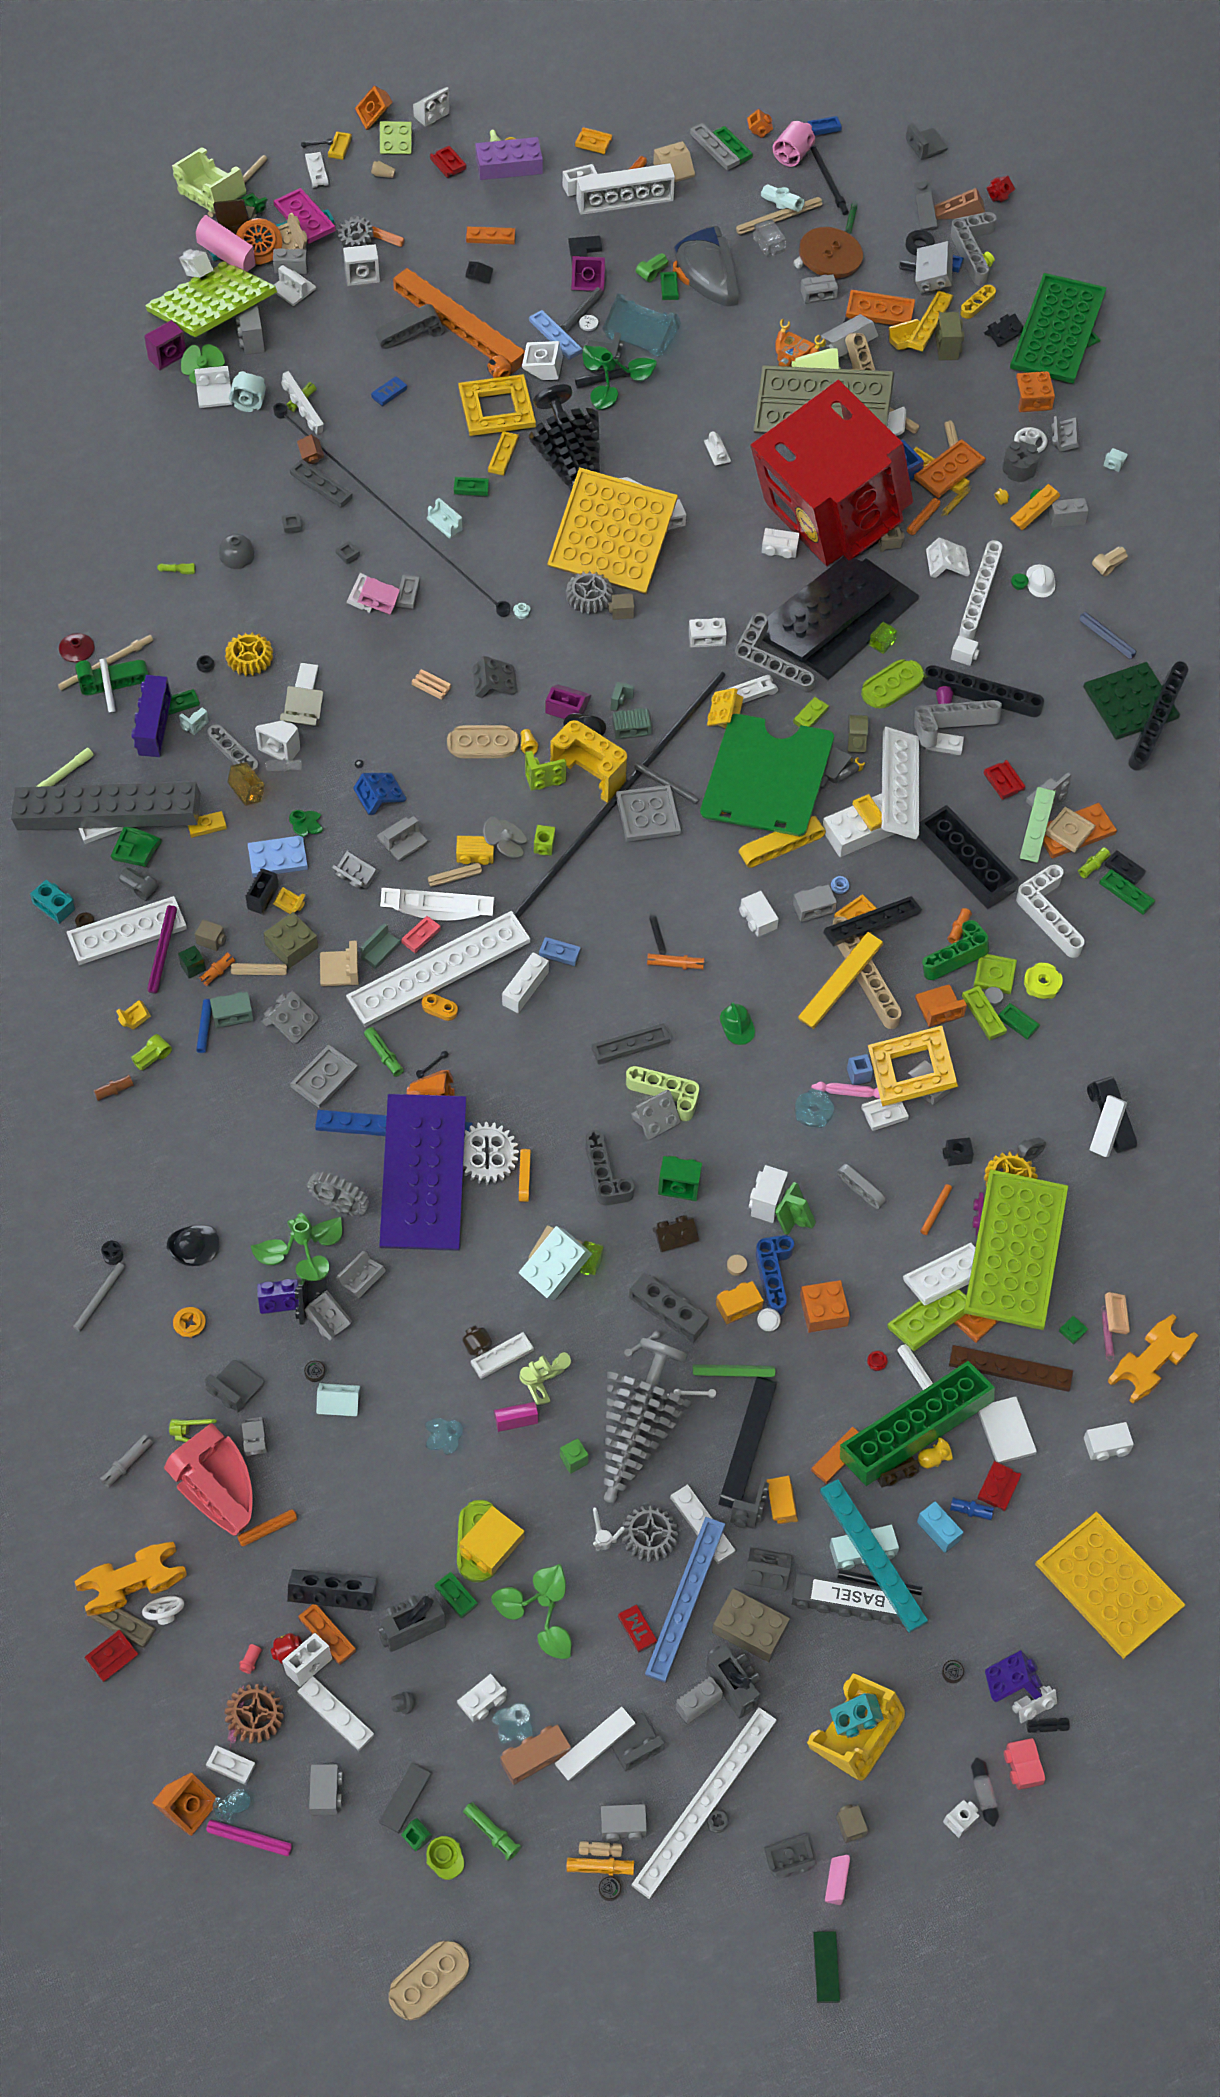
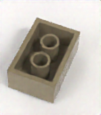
M732 1589L713 1624L712 1633L769 1663L788 1628L790 1618Z

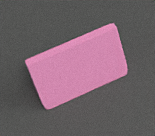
M849 1855L831 1859L825 1902L836 1905L843 1903L850 1863Z

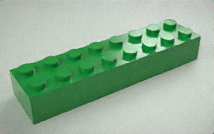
M967 1361L840 1444V1459L865 1486H868L880 1478L881 1474L892 1470L994 1402L995 1387Z

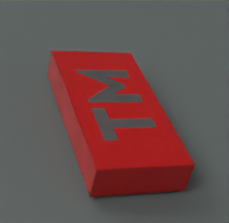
M637 1604L618 1614L620 1622L638 1653L657 1643L656 1637Z

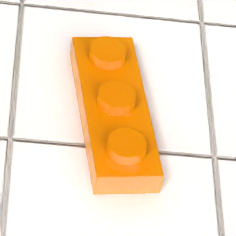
M1047 484L1016 512L1010 520L1020 530L1025 529L1060 497L1059 492L1050 484Z

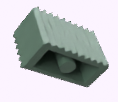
M638 708L634 711L621 710L613 713L612 723L615 739L651 735L652 726L647 708L645 710Z

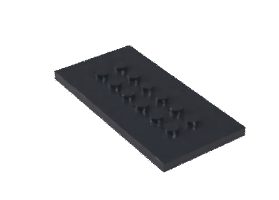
M843 556L767 617L769 627L762 641L803 663L898 586V580L856 558L848 560Z
M865 558L862 561L876 568L877 570L889 575L887 572L882 570L880 567L872 563L867 558ZM898 581V586L806 659L804 663L829 680L919 599V595Z

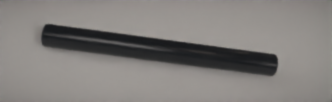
M839 1570L837 1578L879 1587L872 1576ZM905 1583L910 1593L921 1595L922 1587Z

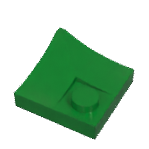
M123 827L112 851L111 858L115 861L146 867L151 856L162 841L160 838L139 829Z

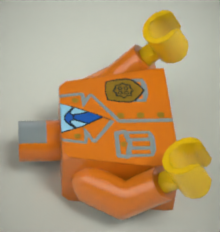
M781 319V331L778 332L775 342V351L778 354L777 360L779 361L778 365L791 367L792 361H795V358L819 352V348L826 345V340L823 338L818 343L821 336L817 335L814 340L815 345L788 331L785 333L791 324L788 321V324L783 326L784 319Z

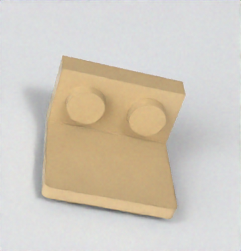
M349 941V948H346V951L320 953L321 986L359 985L357 941Z

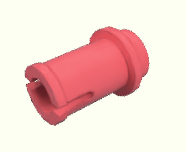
M250 1644L243 1661L239 1662V1669L244 1673L251 1674L255 1670L254 1665L262 1649Z

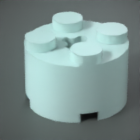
M244 371L239 372L233 379L229 394V400L234 403V407L244 412H253V409H260L266 391L264 378Z

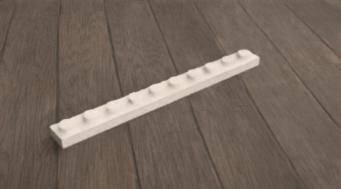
M761 1708L756 1710L632 1883L633 1888L648 1899L653 1896L777 1721L775 1718Z

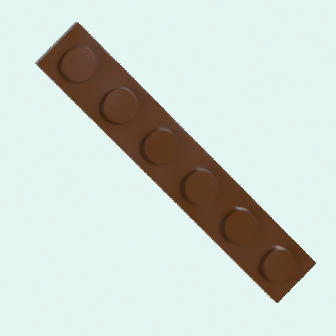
M956 1345L952 1346L949 1361L950 1367L958 1368L969 1361L982 1374L1067 1392L1070 1391L1073 1370Z

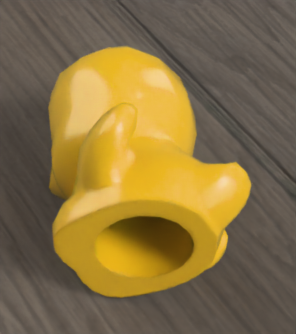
M940 1437L938 1438V1443L933 1445V1448L924 1449L918 1454L920 1466L927 1469L935 1466L939 1467L942 1461H951L953 1459L948 1442Z

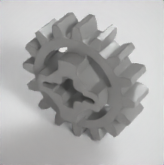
M359 216L354 220L350 217V221L344 220L345 225L340 224L341 229H338V237L342 245H346V248L367 245L366 242H371L370 237L374 236L372 225L364 217L361 220Z

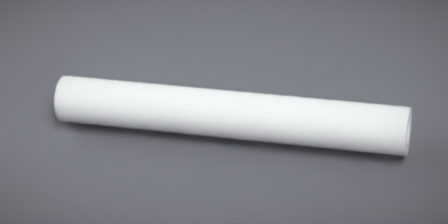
M103 658L99 659L106 701L108 712L113 713L116 710L107 659Z

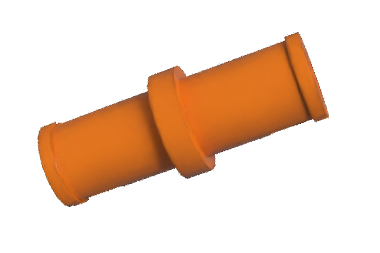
M962 908L957 920L953 922V928L947 938L951 944L960 940L962 924L972 916L969 909Z
M225 953L216 963L213 962L211 968L200 976L199 979L202 982L208 977L203 983L208 986L215 978L224 974L223 971L234 963L235 959L232 957L226 962L231 954Z

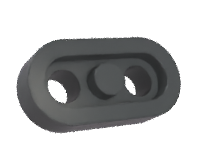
M1040 1137L1027 1141L1024 1140L1018 1146V1155L1024 1160L1035 1158L1044 1150L1046 1142Z

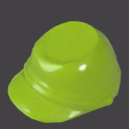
M439 1836L429 1843L426 1852V1863L444 1880L457 1877L464 1869V1858L459 1842L448 1836Z

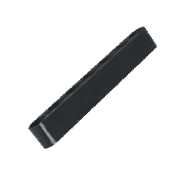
M1182 661L1176 662L1168 672L1131 753L1128 764L1133 770L1142 769L1149 760L1189 669L1187 664Z
M930 665L925 669L923 684L927 688L937 690L939 687L947 686L951 688L955 696L972 701H999L1001 709L1029 717H1038L1042 713L1044 698L1039 694L936 665Z
M762 1377L756 1378L718 1505L732 1509L734 1499L740 1501L743 1499L777 1382Z

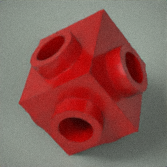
M1008 175L994 178L990 181L991 184L986 187L993 202L998 200L1002 202L1008 199V195L1015 190Z

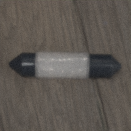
M975 1758L971 1769L980 1810L984 1821L994 1827L998 1821L999 1814L991 1777L988 1774L986 1762Z

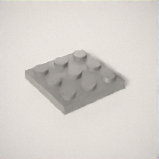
M670 785L616 792L626 841L680 835L681 829Z

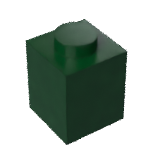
M195 945L178 953L180 965L189 979L206 971L204 959Z

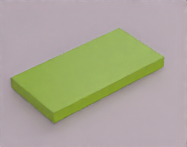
M957 1289L926 1306L921 1301H918L889 1322L887 1327L909 1348L915 1351L965 1315L963 1312L966 1295Z

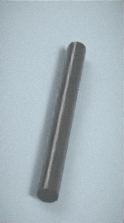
M636 763L634 768L664 786L670 785L672 791L692 803H698L699 798L643 764Z

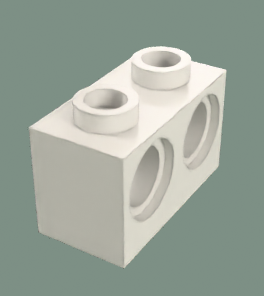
M189 249L183 252V256L179 257L187 276L200 278L213 271L206 252Z

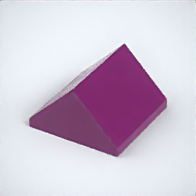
M572 256L571 290L594 291L598 287L604 291L605 258Z

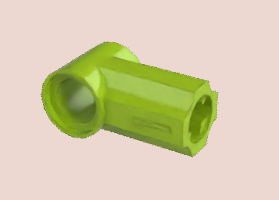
M155 1034L147 1041L146 1046L133 1055L131 1059L135 1066L143 1071L158 1058H166L171 1053L172 1047L159 1034Z

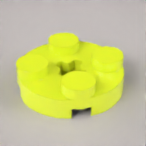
M1048 963L1035 964L1026 971L1024 977L1027 994L1041 999L1054 998L1060 991L1063 982L1061 973L1059 974L1056 971V967ZM1041 978H1045V981L1048 983L1044 984L1041 983L1039 980H1041Z

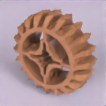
M256 1684L254 1689L247 1685L246 1691L240 1687L238 1694L232 1693V1700L227 1701L226 1705L228 1708H225L224 1713L228 1716L225 1717V1722L230 1723L228 1725L229 1731L235 1729L234 1737H237L239 1734L242 1735L241 1742H244L247 1737L249 1738V1744L253 1743L254 1738H256L258 1743H261L262 1736L268 1741L270 1734L275 1735L277 1733L276 1728H280L282 1725L279 1720H282L284 1714L280 1713L283 1710V1705H277L280 1702V1697L273 1699L275 1692L271 1691L268 1694L267 1686H264L263 1690H259V1684ZM252 1699L251 1705L237 1708L242 1702ZM260 1701L264 1702L270 1711L260 1705ZM255 1706L257 1717H255V1720L253 1722V1716L251 1711H253V1708ZM238 1717H240V1719L246 1720L249 1725V1728L244 1726L239 1721ZM271 1720L266 1726L256 1729L258 1722Z

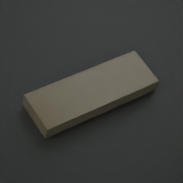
M120 1608L110 1613L89 1616L90 1619L113 1632H117L120 1629L126 1639L142 1648L146 1647L156 1631L154 1627Z

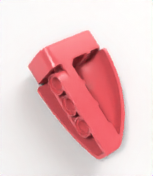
M211 1423L176 1449L169 1456L164 1469L176 1482L182 1480L177 1485V1489L195 1507L218 1526L236 1536L247 1527L251 1519V1480L245 1461L235 1443L229 1436L225 1438L217 1427Z

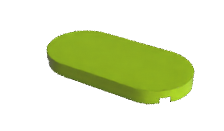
M905 659L895 661L864 682L861 691L864 702L874 708L889 707L922 684L924 678L923 668L913 660L905 661Z
M474 1500L468 1503L459 1515L457 1567L460 1574L471 1582H484L495 1575L494 1573L491 1576L488 1572L483 1573L480 1571L473 1560H467L460 1554L459 1547L460 1541L493 1506V1504L486 1500Z

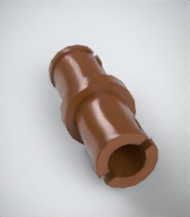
M127 1075L114 1082L111 1080L109 1084L93 1091L97 1100L100 1101L113 1094L118 1095V1092L134 1086L130 1075Z

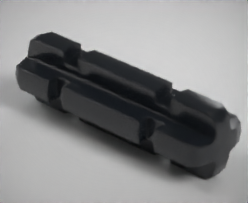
M1068 1718L1027 1721V1731L1029 1733H1037L1038 1730L1039 1732H1054L1058 1729L1060 1731H1068L1070 1728Z

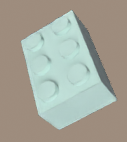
M556 1226L519 1271V1274L546 1298L555 1300L592 1253L565 1229Z

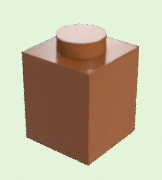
M312 434L297 441L302 460L309 464H315L324 458L320 441Z

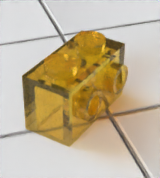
M244 762L231 765L227 782L244 805L261 802L265 785L249 764Z

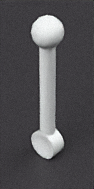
M675 1389L673 1392L679 1396L708 1395L710 1398L716 1396L714 1389L709 1391H681L680 1389Z

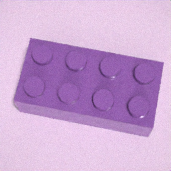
M538 137L475 143L476 162L480 180L543 174V159Z

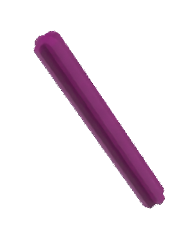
M168 905L166 908L147 987L149 993L156 994L158 992L177 913L176 906Z

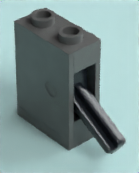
M435 1595L430 1598L424 1596L419 1603L416 1596H411L408 1598L410 1607L407 1608L405 1603H400L397 1606L399 1612H396L394 1606L387 1607L386 1611L389 1616L380 1620L381 1628L378 1629L384 1648L388 1646L391 1653L445 1628L444 1613Z
M726 1645L721 1648L719 1646L713 1648L708 1653L706 1671L720 1687L723 1696L740 1719L757 1708L760 1694L754 1685L761 1681V1677L758 1673H755L748 1678L749 1675L754 1673V1669L750 1665L744 1669L741 1668L740 1665L748 1661L745 1654L734 1658Z

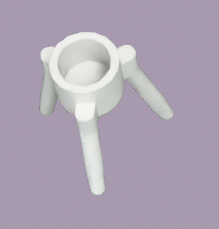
M593 1508L597 1532L593 1545L596 1547V1551L607 1550L611 1547L612 1543L617 1542V1538L623 1533L625 1528L621 1527L614 1536L609 1531L602 1530L597 1508Z

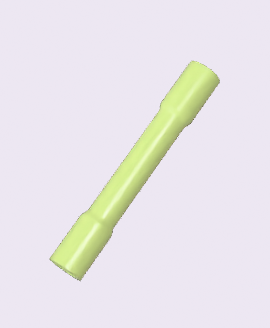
M87 747L76 755L73 760L36 787L54 786L77 767L94 756L93 752Z

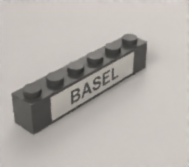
M801 1574L796 1575L792 1605L799 1609L807 1610L812 1608L817 1609L820 1613L834 1612L842 1617L856 1616L864 1621L879 1620L886 1625L896 1623L901 1624L905 1628L880 1588ZM912 1594L922 1610L923 1596Z

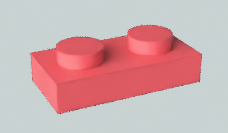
M426 916L401 939V943L416 953L441 930V926Z

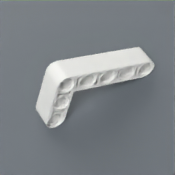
M1051 865L1019 886L1016 902L1067 956L1076 958L1081 955L1084 938L1044 897L1060 885L1063 876V869L1060 866Z

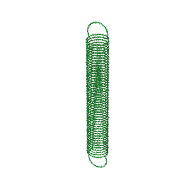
M855 203L851 204L846 226L850 233L852 232V223H854L857 207L853 206Z

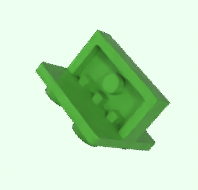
M793 1182L790 1188L786 1190L784 1198L775 1210L784 1234L787 1235L795 1223L800 1227L811 1229L816 1223L807 1200L803 1198L798 1183Z

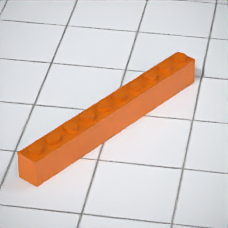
M406 268L393 278L394 290L418 308L426 304L433 305L442 325L490 359L497 355L504 356L511 364V374L522 367L525 351L521 347L515 345L510 339L505 338L497 330L491 328L486 322L481 321L473 313L467 311L462 305L457 304L452 298L443 294L438 288L433 287L415 272Z

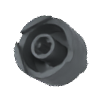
M1012 442L1005 452L1002 467L1004 474L1006 472L1008 478L1017 482H1024L1028 478L1034 477L1039 460L1037 447L1034 444Z

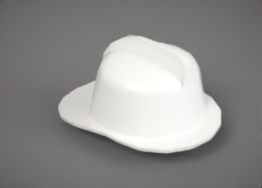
M1040 564L1029 567L1026 574L1029 580V591L1034 596L1041 598L1052 595L1055 591L1053 571L1049 567Z

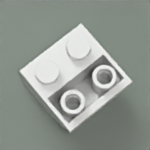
M448 87L440 89L413 104L414 117L425 127L450 113Z

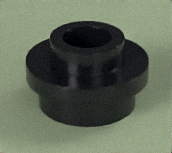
M208 655L200 656L196 663L198 670L201 672H209L215 665L214 660Z

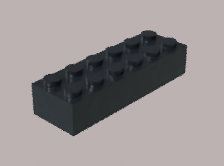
M945 805L919 822L918 837L987 909L1016 891L1019 878L948 805Z

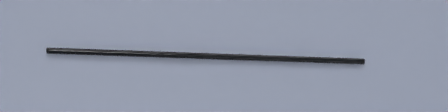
M723 671L716 675L641 764L648 767L726 676ZM636 769L618 791L629 790L642 772ZM616 794L513 914L517 920L617 804Z

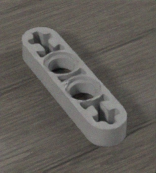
M212 725L208 728L209 740L246 776H254L258 773L257 760L223 727ZM226 742L232 743V746L228 748L222 745ZM237 753H242L243 757L237 759L234 757V755Z

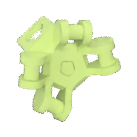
M565 1352L559 1354L553 1360L551 1366L543 1355L535 1363L533 1361L530 1362L529 1367L521 1369L519 1378L523 1384L528 1386L537 1405L550 1402L543 1382L564 1372L571 1364L570 1356ZM536 1389L542 1393L543 1399L537 1395Z

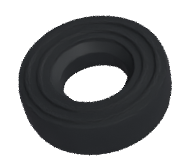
M915 230L908 234L905 245L909 253L917 256L918 248L934 245L935 240L931 233L924 230ZM922 240L926 242V245L918 246L914 244V241Z

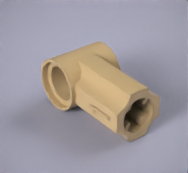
M1117 547L1105 555L1102 553L1096 556L1092 561V565L1105 577L1116 566L1126 561L1128 555L1123 547Z

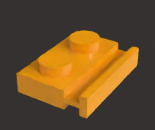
M583 127L575 141V147L605 154L610 141H612V134Z

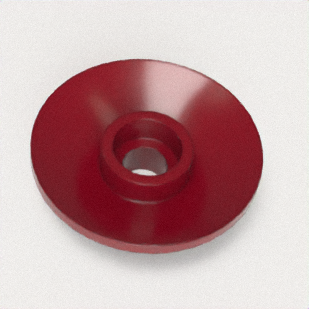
M73 633L62 639L59 644V653L63 659L69 662L77 663L84 661L93 654L94 642L88 635Z

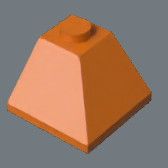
M374 85L355 107V110L364 127L368 130L393 102L386 91Z
M189 1773L167 1784L152 1804L169 1820L192 1836L220 1800L193 1773Z

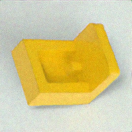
M282 887L273 905L289 914L296 911L300 912L305 904L303 901L305 894L302 893L300 896H297Z
M140 1000L125 1011L121 1009L116 1011L120 1024L133 1030L151 1017L145 1004Z

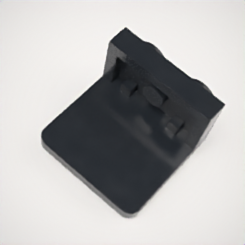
M328 1276L317 1281L302 1279L298 1283V1287H295V1299L299 1300L295 1315L296 1319H299L300 1325H304L307 1320L304 1310L307 1305L323 1292L328 1291Z

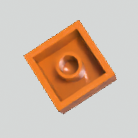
M841 1280L801 1287L800 1300L808 1333L848 1326L850 1315Z

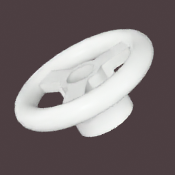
M1033 427L1019 430L1014 437V441H1023L1034 445L1041 437L1043 442L1037 448L1038 453L1042 452L1048 443L1046 435L1041 430Z
M177 1596L155 1599L143 1608L142 1615L146 1619L157 1620L158 1624L161 1625L171 1623L175 1620L174 1615L183 1609L184 1600ZM156 1610V1613H149V1611Z

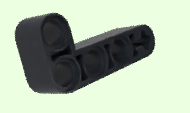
M1112 1076L1094 1081L1087 1086L1088 1096L1092 1102H1098L1101 1114L1107 1096L1111 1095L1122 1100L1117 1083ZM1126 1108L1113 1144L1114 1150L1117 1153L1137 1147L1136 1136Z

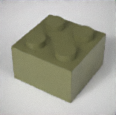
M939 312L935 334L938 360H958L959 353H962L961 341H964V331H961L963 320L960 319L959 312Z
M294 912L264 932L265 945L288 968H291L318 948L317 936Z

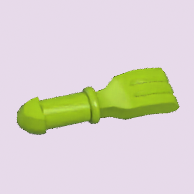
M161 563L157 566V569L160 572L179 571L182 574H194L195 564L176 565Z

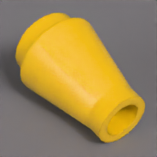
M524 729L521 731V751L524 754L525 752L532 751L534 755L538 750V743L533 737L531 730Z

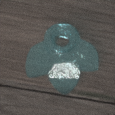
M436 1418L425 1423L426 1429L432 1433L426 1442L427 1449H443L446 1455L453 1453L457 1449L458 1439L463 1433L462 1425L459 1422L453 1420L446 1422L441 1418ZM455 1429L456 1433L450 1434L449 1430Z
M520 1703L514 1704L510 1709H500L494 1714L492 1722L500 1725L498 1730L500 1743L510 1742L516 1737L522 1742L524 1739L532 1736L533 1728L528 1721L530 1712L525 1705ZM518 1710L522 1712L520 1719L515 1717V1712Z

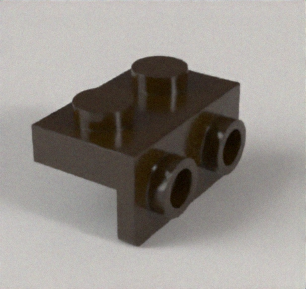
M687 1215L676 1217V1221L671 1223L668 1220L656 1223L657 1227L652 1229L656 1233L660 1252L698 1242L699 1237L694 1218H687Z
M911 1456L892 1470L881 1474L877 1481L881 1488L893 1486L898 1481L912 1478L919 1473L920 1463Z

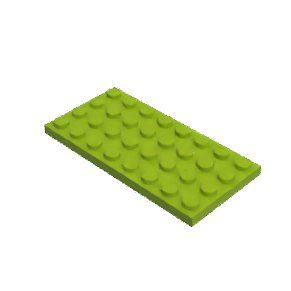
M990 1169L963 1313L1044 1330L1068 1185Z

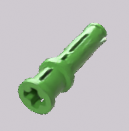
M474 1802L466 1806L463 1813L489 1837L494 1848L497 1847L506 1856L505 1859L507 1861L513 1859L522 1846L516 1844L508 1836L506 1830L498 1828Z

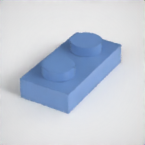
M545 937L539 951V956L575 966L581 947Z

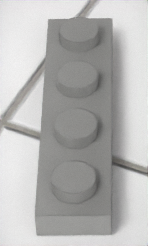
M703 123L690 129L689 134L726 170L740 164V159Z

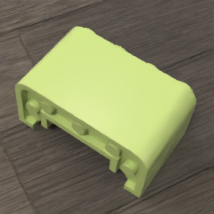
M201 147L172 165L173 175L181 195L188 197L210 212L215 213L214 202L237 200L246 194V187L241 169L235 166L229 173L215 167L213 159L209 160L207 158V150Z

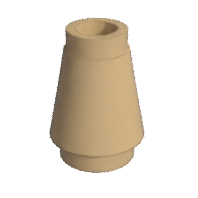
M378 160V162L374 161L371 174H374L376 177L393 178L395 168Z

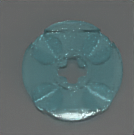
M809 1090L808 1093H802L798 1096L795 1103L797 1121L809 1127L822 1128L832 1118L834 1105L825 1092ZM813 1105H816L818 1111L813 1112L809 1107L812 1108Z

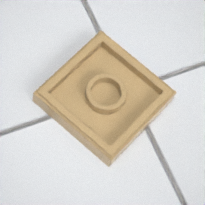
M1064 807L1047 827L1045 835L1075 853L1093 832L1096 825Z

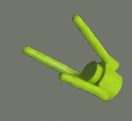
M172 1419L169 1433L171 1436H175V1441L187 1442L189 1439L183 1436L188 1435L189 1425L216 1423L217 1420Z

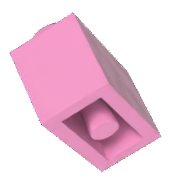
M367 576L357 602L390 615L400 589Z

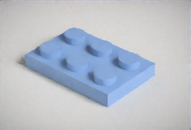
M302 836L247 843L253 878L257 877L261 868L276 874L308 870Z

